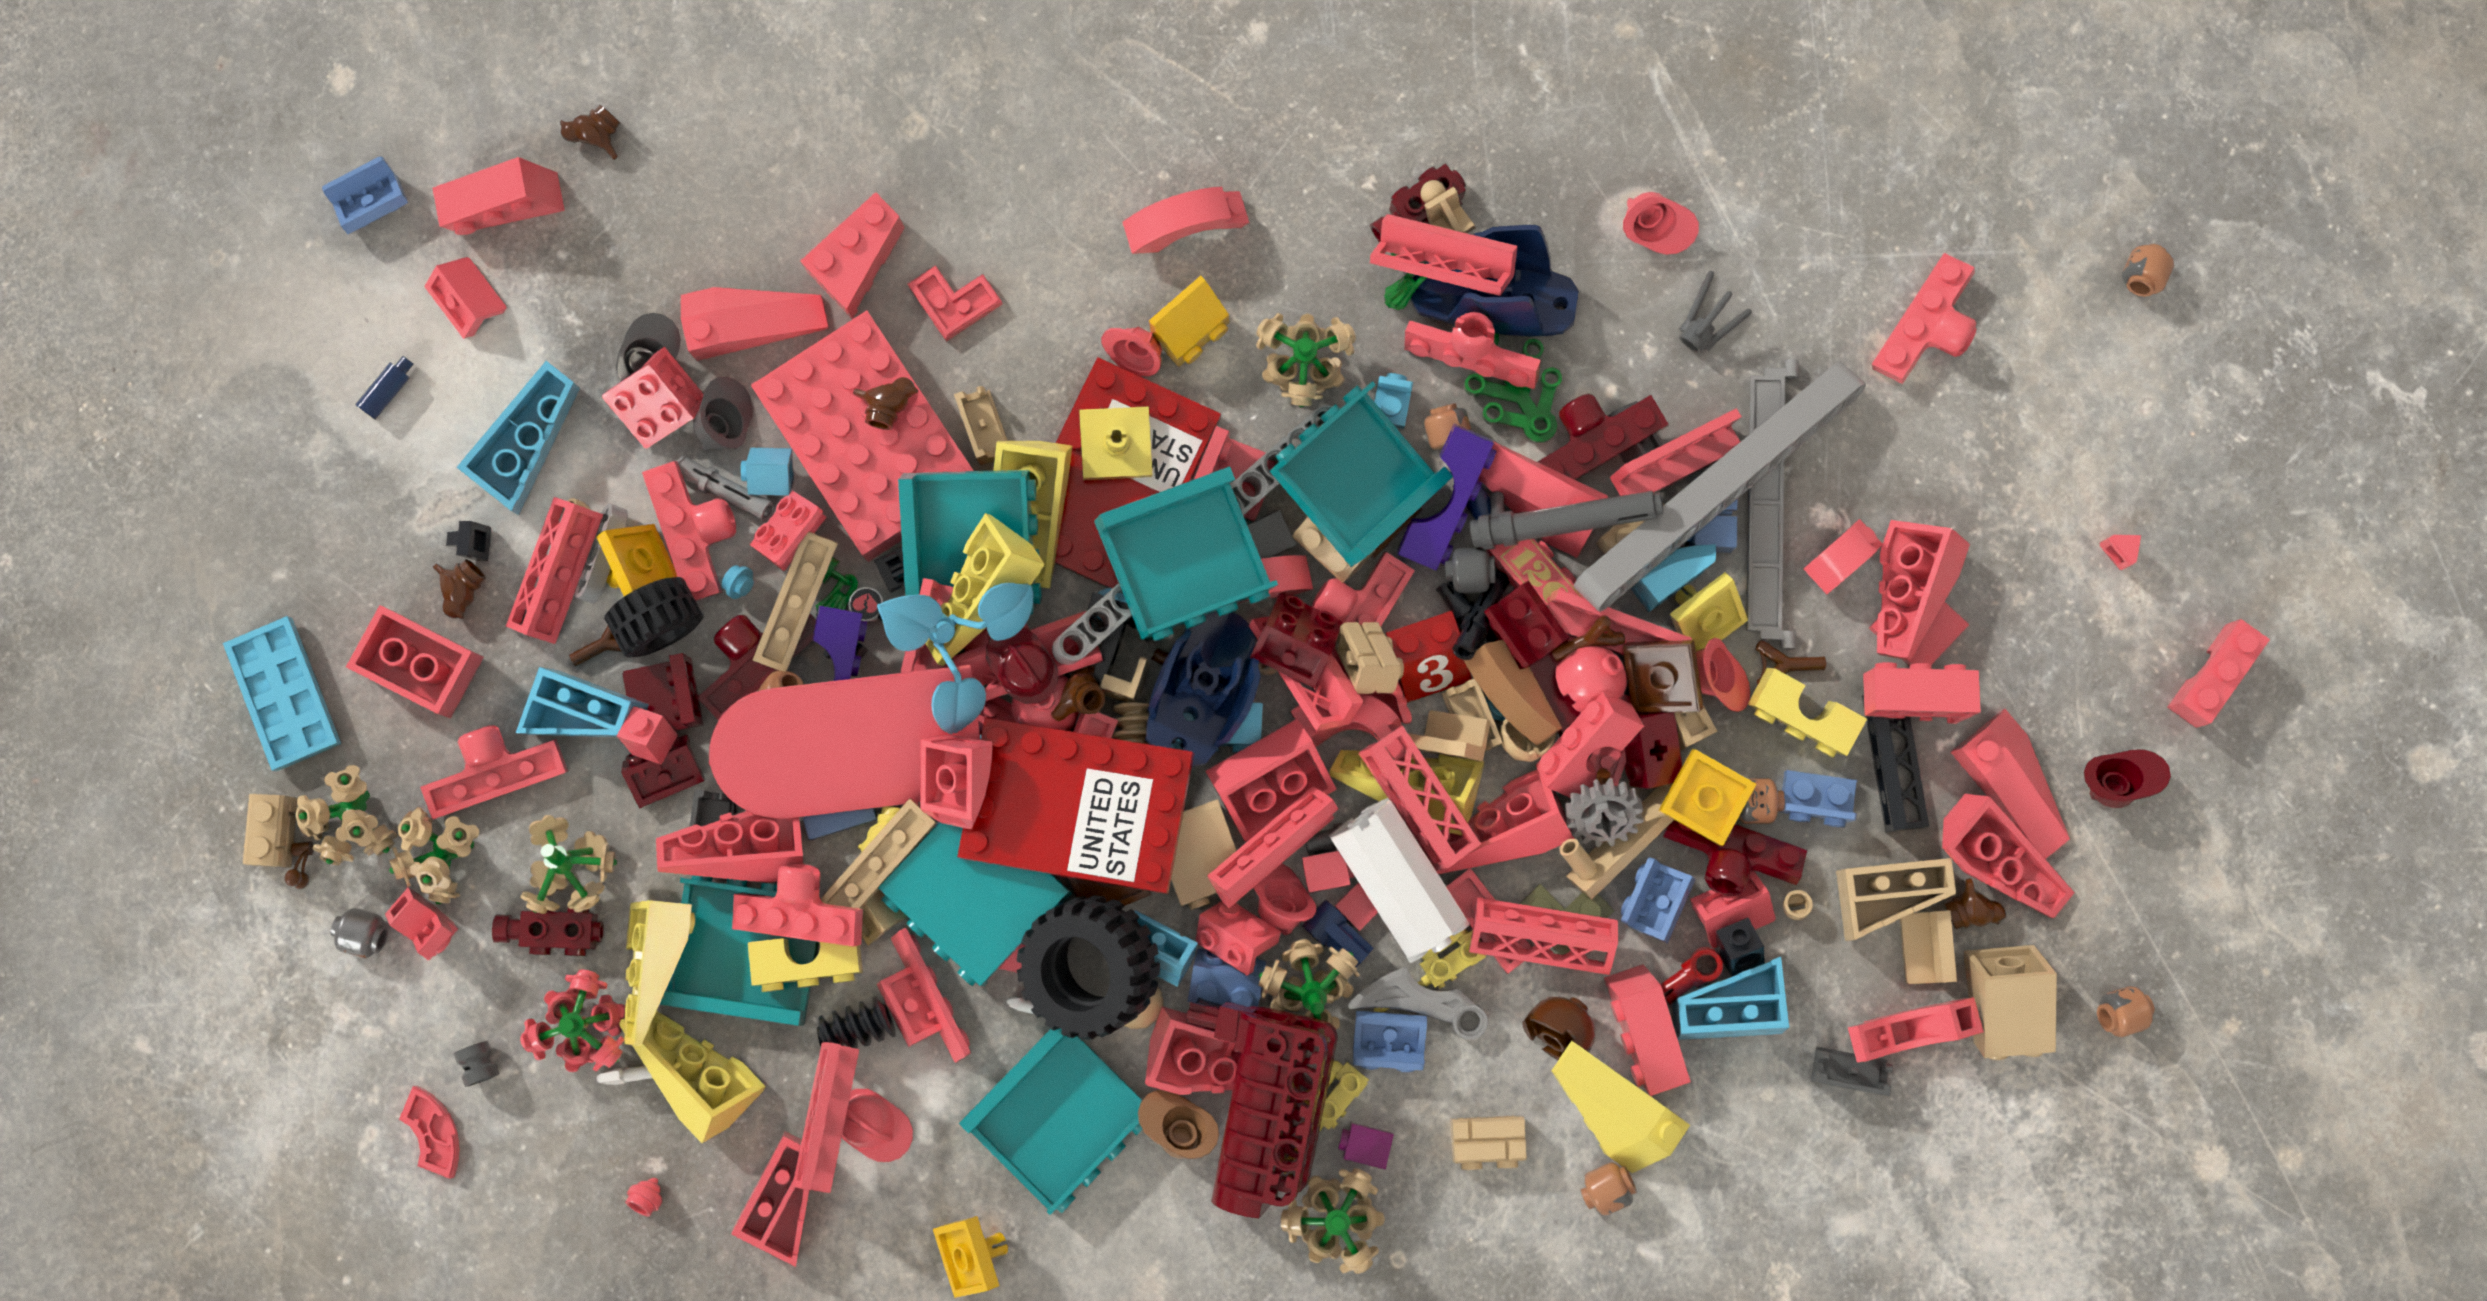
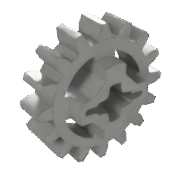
M1611 778L1607 780L1606 785H1601L1598 779L1593 782L1594 787L1589 788L1582 784L1580 786L1581 794H1570L1571 802L1565 804L1567 827L1571 828L1574 838L1581 836L1583 844L1595 840L1596 847H1600L1603 841H1608L1610 846H1614L1615 839L1620 838L1623 841H1627V832L1637 833V824L1643 823L1641 798L1637 797L1635 788L1627 790V784L1624 781L1618 784V786H1614L1613 779Z

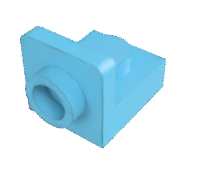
M1388 373L1386 377L1379 376L1374 402L1396 428L1404 429L1413 382L1406 381L1407 377L1404 375Z

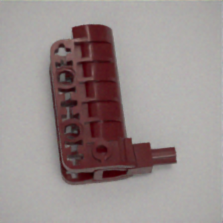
M1191 1002L1186 1015L1187 1023L1215 1029L1214 1038L1234 1042V1051L1240 1052L1211 1202L1224 1211L1259 1219L1271 1205L1279 1207L1289 1205L1297 1197L1298 1192H1301L1308 1185L1338 1034L1335 1027L1327 1021L1282 1010L1258 1006L1246 1007L1231 1002H1225L1220 1008ZM1320 1028L1325 1030L1324 1035L1330 1038V1042H1326L1325 1037L1318 1032ZM1308 1050L1312 1052L1311 1056L1307 1055ZM1307 1064H1316V1070L1308 1066ZM1304 1073L1308 1074L1313 1082L1309 1081ZM1302 1085L1303 1087L1311 1090H1300V1087ZM1305 1100H1310L1309 1105L1303 1102ZM1294 1120L1300 1122L1298 1125L1293 1124ZM1295 1133V1136L1302 1135V1136H1303L1302 1141H1301L1300 1139H1298V1138L1292 1136V1134ZM1291 1144L1294 1145V1146L1297 1148L1298 1151H1296V1150L1291 1146ZM1287 1155H1289L1290 1157H1293L1298 1160L1294 1162V1159L1287 1160L1286 1157ZM1289 1171H1295V1172H1296V1173H1295V1176H1294L1293 1174L1289 1173V1174L1287 1175V1177L1284 1176V1173H1288ZM1278 1191L1286 1193L1283 1198L1278 1197Z

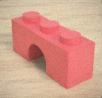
M2242 619L2226 624L2207 650L2210 657L2206 664L2194 677L2185 681L2167 708L2195 728L2211 724L2270 639Z
M1602 692L1595 701H1591L1535 766L1547 788L1571 798V793L1581 794L1580 786L1582 784L1590 788L1596 779L1597 771L1589 758L1590 754L1602 747H1613L1623 751L1644 725L1632 704Z

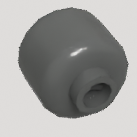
M1482 547L1456 549L1453 553L1452 561H1445L1446 582H1453L1454 589L1458 593H1481L1488 591L1490 584L1496 583L1495 556H1489V552Z

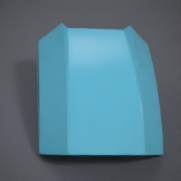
M1716 544L1696 545L1677 549L1631 587L1632 592L1648 613L1704 573L1716 561Z

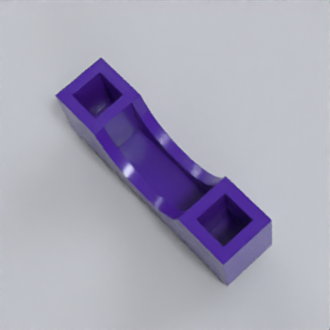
M1455 423L1453 424L1440 453L1441 459L1453 474L1454 487L1452 496L1447 505L1438 513L1426 518H1411L1397 549L1399 555L1437 571L1440 563L1445 565V561H1448L1453 550V545L1449 544L1454 531L1460 533L1466 522L1468 514L1463 512L1468 500L1474 502L1480 491L1482 482L1477 481L1483 468L1487 470L1490 468L1496 455V450L1492 449L1494 442L1491 439Z
M819 605L813 641L820 644L829 653L834 665V681L850 679L851 676L857 677L861 656L855 655L857 641L864 642L867 629V621L861 620L863 613Z

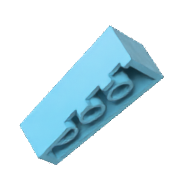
M545 361L456 468L510 511L519 515L580 387L548 361Z

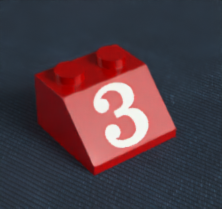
M1452 611L1385 633V636L1392 639L1393 652L1396 657L1401 658L1403 661L1404 672L1399 682L1407 703L1463 685L1467 681L1472 680L1470 670L1464 662L1465 660L1456 657L1453 653L1454 650H1452L1460 635Z

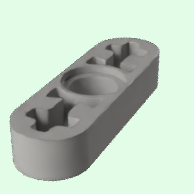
M610 503L607 504L601 512L604 515L596 536L605 530L625 528L628 516L627 510ZM596 536L575 590L576 598L593 604L600 598L611 569Z

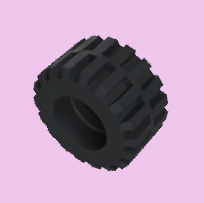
M672 577L654 581L624 596L609 609L604 619L623 655L630 658L649 655L674 644L691 633L704 616L685 580L682 577Z

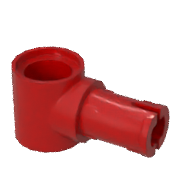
M1710 947L1696 949L1692 953L1691 958L1681 964L1682 969L1661 983L1663 993L1673 989L1665 995V999L1671 1005L1673 1001L1692 987L1696 986L1698 988L1707 981L1717 979L1723 969L1719 953ZM1710 955L1715 958L1716 967L1712 972L1703 973L1697 969L1696 962L1700 956Z

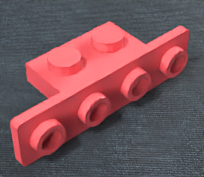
M907 928L901 929L891 937V941L905 969L881 980L876 985L908 1047L939 1032L952 1059L956 1063L971 1054L968 1036L963 1029L958 1028L953 1018V1008L946 997H942L937 988L936 975L933 969L928 965L926 966L920 955L921 947L918 940L913 934H909Z

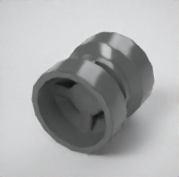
M488 1041L468 1046L453 1053L456 1063L461 1065L465 1071L462 1075L465 1087L484 1082L500 1074L497 1065L490 1062L489 1055L492 1050Z

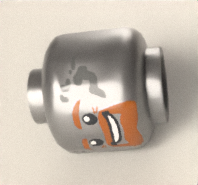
M351 908L342 917L337 916L334 919L330 935L334 937L335 947L340 952L360 958H368L383 949L388 937V927L384 926V920L380 915L358 908Z

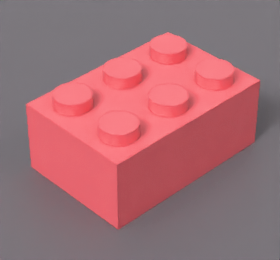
M379 605L346 668L436 714L451 718L484 657L395 611Z
M1298 719L1205 771L1245 842L1255 836L1312 786L1326 795L1337 790L1313 741Z

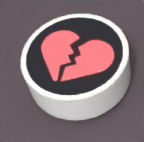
M862 587L852 593L849 599V610L863 613L861 620L871 623L878 620V614L880 613L877 605L884 602V599L877 590L870 587Z

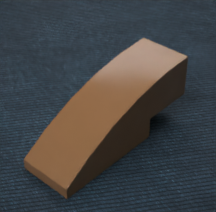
M1504 640L1484 644L1475 651V655L1471 660L1464 661L1488 699L1520 733L1536 746L1543 744L1562 729L1529 667L1519 669Z

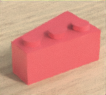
M875 192L801 259L800 262L807 273L851 319H854L859 304L866 292H869L877 272L881 265L885 264L905 227L899 215Z
M1882 662L1875 664L1873 669L1863 674L1865 716L1904 719L1905 716L1920 717V721L1928 722L1932 721V717H1947V723L1957 724L1981 712L1979 670H1966V665L1950 664L1945 665L1944 669H1932L1931 664L1928 663L1911 664L1910 668H1897L1896 663Z
M1644 964L1604 977L1612 1000L1610 1004L1614 1017L1620 1023L1623 1034H1620L1624 1049L1628 1055L1631 1054L1635 1064L1630 1066L1637 1087L1643 1086L1648 1094L1653 1096L1690 1083L1691 1081L1661 984Z

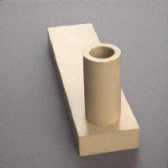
M809 531L799 543L753 661L779 671H787L838 542Z
M1673 784L1657 787L1642 802L1643 823L1637 824V833L1627 832V841L1617 838L1615 839L1614 846H1610L1608 841H1603L1600 847H1595L1589 854H1587L1576 839H1568L1560 846V854L1573 869L1566 875L1568 880L1592 900L1673 821V819L1658 811Z
M909 799L822 896L821 901L830 905L862 909L879 890L878 887L910 855L938 822L925 814L920 809V805L913 799Z

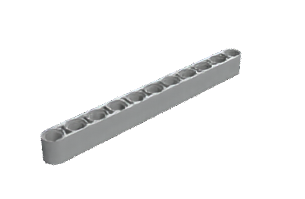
M1841 361L1835 363L1663 506L1664 514L1657 515V519L1645 520L1587 568L1576 580L1574 588L1599 612L1605 610L1854 402L1865 389L1866 383Z
M1323 405L1315 409L1230 484L1243 515L1279 484L1267 468V461L1272 460L1279 463L1275 456L1292 443V439L1300 440L1298 436L1313 423L1319 428L1316 418L1321 417L1332 406ZM1243 482L1253 485L1255 488L1254 497L1244 493L1242 489ZM1119 583L1055 639L1052 653L1059 663L1064 665L1075 664L1132 615L1130 609H1121L1115 602L1116 593L1123 594ZM1090 616H1098L1103 620V632H1095L1091 629L1089 625ZM1069 638L1077 643L1079 648L1077 655L1072 656L1064 651V639Z

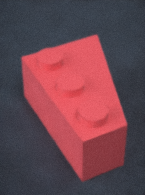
M520 157L432 188L439 226L454 231L457 235H468L483 228L565 211L558 173Z
M785 1131L735 1223L731 1235L796 1267L809 1190L792 1187L802 1139Z

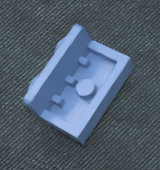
M382 156L322 186L323 193L332 203L339 223L347 234L367 226L369 223L390 212L396 211L408 203L397 175Z
M1648 857L1646 864H1642L1636 873V886L1632 895L1628 896L1622 905L1621 922L1633 930L1668 944L1696 879L1691 875L1663 865L1654 858Z
M1197 949L1187 1002L1196 1003L1198 997L1221 1005L1225 1002H1231L1246 1007L1258 1006L1262 987L1258 986L1260 981L1259 973L1264 971L1266 961L1256 958L1254 972L1245 975L1208 950Z
M1356 1011L1353 1065L1369 1070L1378 1069L1379 1067L1395 1068L1401 1072L1424 1070L1427 1016Z

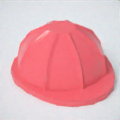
M1138 326L1126 329L1110 328L1102 335L1101 344L1119 367L1138 376L1147 377L1156 374L1160 369L1162 348L1152 332H1148Z

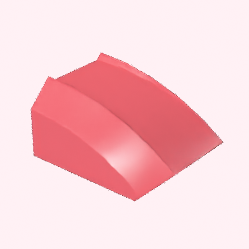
M940 735L921 739L920 809L925 814L943 824L972 829L980 812L989 781L992 741L978 740L961 735Z

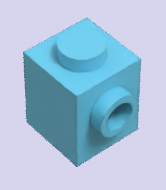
M750 448L747 460H742L741 480L747 481L748 495L790 494L794 481L792 448Z

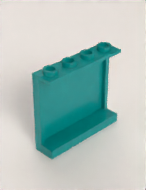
M1373 381L1364 389H1361L1358 385L1355 386L1342 398L1346 403L1343 407L1339 408L1336 404L1320 417L1324 423L1319 428L1314 423L1298 436L1301 443L1296 448L1292 443L1285 447L1275 456L1279 463L1269 470L1350 567H1353L1373 552L1453 478V475L1445 466L1434 473L1367 393L1376 386Z
M1230 466L1102 513L1094 520L1142 640L1152 636L1154 642L1173 635L1174 631L1172 628L1185 624L1187 629L1206 622L1205 615L1217 611L1219 617L1239 609L1237 603L1249 599L1251 604L1269 598V591L1278 585L1277 580L1270 582L1230 485L1235 480Z
M1029 470L903 473L898 479L905 596L919 595L923 578L954 587V584L950 583L954 572L961 573L968 554L963 553L964 547L985 513L995 517L1032 544V546L1033 535H1038L1037 514H1031V501H1036L1037 495L1036 480H1030ZM1035 549L1040 556L1039 549ZM1035 580L1031 584L1033 607L1030 615H1033L1036 604H1041L1042 601L1041 583H1035Z
M939 823L878 887L885 894L881 900L893 912L897 913L901 910L910 918L906 924L918 936L922 938L926 934L935 942L932 949L943 960L948 962L951 958L961 967L957 973L969 985L973 986L977 983L979 986H985L988 983L987 980L1022 944L1021 940L1025 932L1031 929L1032 922L1045 914L1046 911L1057 907L1059 903H1063L1072 892L1052 874L958 858L963 828Z
M694 875L691 876V879L680 877V883H684L681 903L692 904L691 913L695 915V925L693 932L688 935L686 946L659 1005L797 1026L804 1025L811 987L798 988L796 981L783 983L784 990L762 992V986H752L748 942L780 938L788 939L789 952L792 959L798 964H808L816 958L818 941L732 929L734 894L749 893L775 897L777 885L761 883V888L755 889L748 888V881L726 879V884L712 882L713 877Z
M1061 1028L1055 1031L1050 1029L958 1123L968 1134L972 1133L1048 1209L1046 1212L1049 1215L1056 1209L1062 1214L1076 1199L1072 1192L1081 1183L1087 1188L1101 1173L1097 1166L1106 1157L1112 1162L1126 1147L1122 1140L1131 1131L1137 1136L1143 1130L1138 1118V1110L1142 1099L1079 1036L1073 1039L1063 1036Z

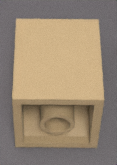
M1218 799L1183 812L1171 880L1180 905L1182 907L1189 905L1190 911L1210 904L1208 897L1216 895L1217 892L1207 875L1236 852Z
M2034 945L1964 951L1968 997H1974L1984 1031L1983 1033L1973 1035L1974 1044L1983 1057L1992 1060H2003L2008 1056L2025 1055L2028 1057H2039L2043 1053L2056 1052L2057 973Z

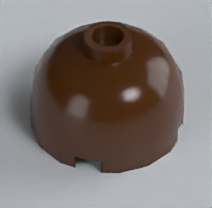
M1548 997L1540 1001L1522 1022L1527 1036L1532 1041L1536 1036L1548 1045L1541 1050L1557 1060L1560 1059L1571 1041L1587 1052H1590L1595 1040V1026L1587 1012L1588 1008L1582 1001L1574 997L1570 999L1565 997Z

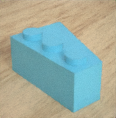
M539 667L516 733L539 736L617 737L633 706L647 710L649 704L560 670Z
M1781 957L1677 998L1672 1004L1674 1029L1677 1039L1688 1040L1784 1033L1789 1028Z

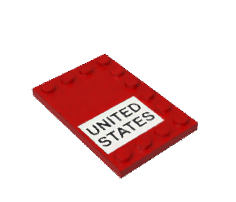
M1097 357L1056 441L1058 444L1071 445L1072 452L1055 564L1106 588H1114L1119 582L1094 520L1102 513L1189 482L1209 444L1215 427L1221 419V413ZM1149 407L1152 477L1083 480L1079 410Z
M985 718L981 740L992 741L989 781L980 812L972 829L963 828L958 858L1162 894L1169 893L1193 764V752Z

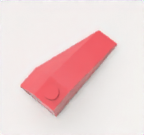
M712 287L681 295V322L688 352L696 361L829 329L821 295Z
M1494 442L1492 449L1496 450L1494 460L1488 470L1482 469L1478 478L1492 492L1503 493L1504 504L1514 513L1608 497L1604 493ZM1593 529L1542 537L1541 539L1545 543L1577 558Z
M1895 520L1890 521L1880 550V563L1883 565L1882 581H1879V593L1882 594V608L1878 614L1877 653L1879 655L1911 661L1960 576L1970 544L1952 528Z
M2006 709L2000 711L1950 752L1986 796L1992 798L2045 859L2070 840L2030 739Z
M1537 769L1510 781L1502 787L1504 793L1490 804L1484 801L1476 807L1479 812L1470 818L1468 825L1481 845L1450 868L1436 871L1438 874L1543 854L1561 846L1568 839H1575L1572 836L1571 828L1567 827L1566 813L1556 791L1546 787ZM1448 834L1447 842L1454 852L1468 844L1463 835Z
M1964 794L1944 818L1942 848L1966 874L2053 919L2075 893L1990 796Z
M749 811L732 816L730 812L719 816V821L705 826L695 824L656 838L658 872L773 883L778 882V870L780 867L803 864L799 817L785 819L769 818L753 814Z
M1162 1006L1150 1038L1145 1079L1146 1086L1178 1095H1189L1191 1092L1202 1091L1224 1093V1090H1233L1240 1052L1234 1051L1235 1043L1214 1038L1215 1029L1187 1023V1013Z

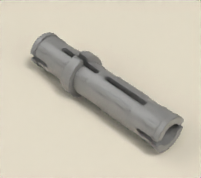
M682 455L677 460L683 478L698 486L700 492L704 494L710 492L733 506L759 518L761 521L766 520L770 515L773 501L759 495H748V490L745 487L719 475V471L712 466L706 468L685 455Z

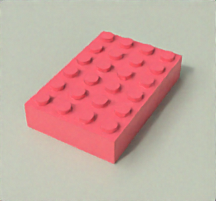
M867 310L751 384V387L859 552L868 562L902 541L898 479L903 473L973 471ZM901 377L908 378L914 383L918 393L908 399V405L905 410L897 413V421L894 422L891 430L878 429L865 423V410L868 405L864 400L853 394L854 389L868 391L881 385L892 384Z

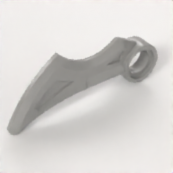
M1407 967L1390 972L1375 980L1348 1003V1008L1351 1010L1392 1008L1446 1021L1452 1024L1453 1029L1460 1037L1467 1040L1479 1038L1485 1033L1488 1026L1486 1013L1459 988L1446 991L1427 989L1411 976ZM1472 1011L1478 1014L1479 1023L1475 1029L1464 1030L1461 1028L1460 1018L1465 1012Z

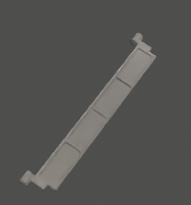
M1788 359L1785 360V368H1764V376H1750L1749 434L1785 405V378H1799V360ZM1783 460L1748 490V621L1746 631H1760V640H1780L1781 649L1793 650L1795 649L1796 631H1782Z

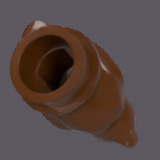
M601 104L595 110L592 109L589 115H579L570 122L560 121L561 136L566 141L597 146L604 149L613 160L618 157L612 147L610 134H614L617 131L616 128L621 122Z
M901 377L892 384L881 385L868 391L854 389L853 394L864 400L868 405L865 410L866 424L878 429L891 430L894 422L897 421V413L905 410L908 405V399L918 393V389L910 379Z
M465 559L461 564L457 563L454 570H448L436 563L433 569L440 574L441 592L444 597L443 612L452 619H463L466 607L474 600V590L481 587V583L486 577L468 559Z
M1093 666L1072 672L1071 678L1068 679L1064 686L1059 704L1051 712V716L1056 721H1061L1074 712L1095 714L1101 710L1105 702V694L1093 676Z
M1971 878L1965 880V890L1960 897H1953L1952 901L1944 904L1947 911L1951 910V921L1956 930L1962 927L1966 929L1971 924L1978 927L1986 926L1989 923L1998 925L2006 918V911L2003 905L1988 899L1977 891Z

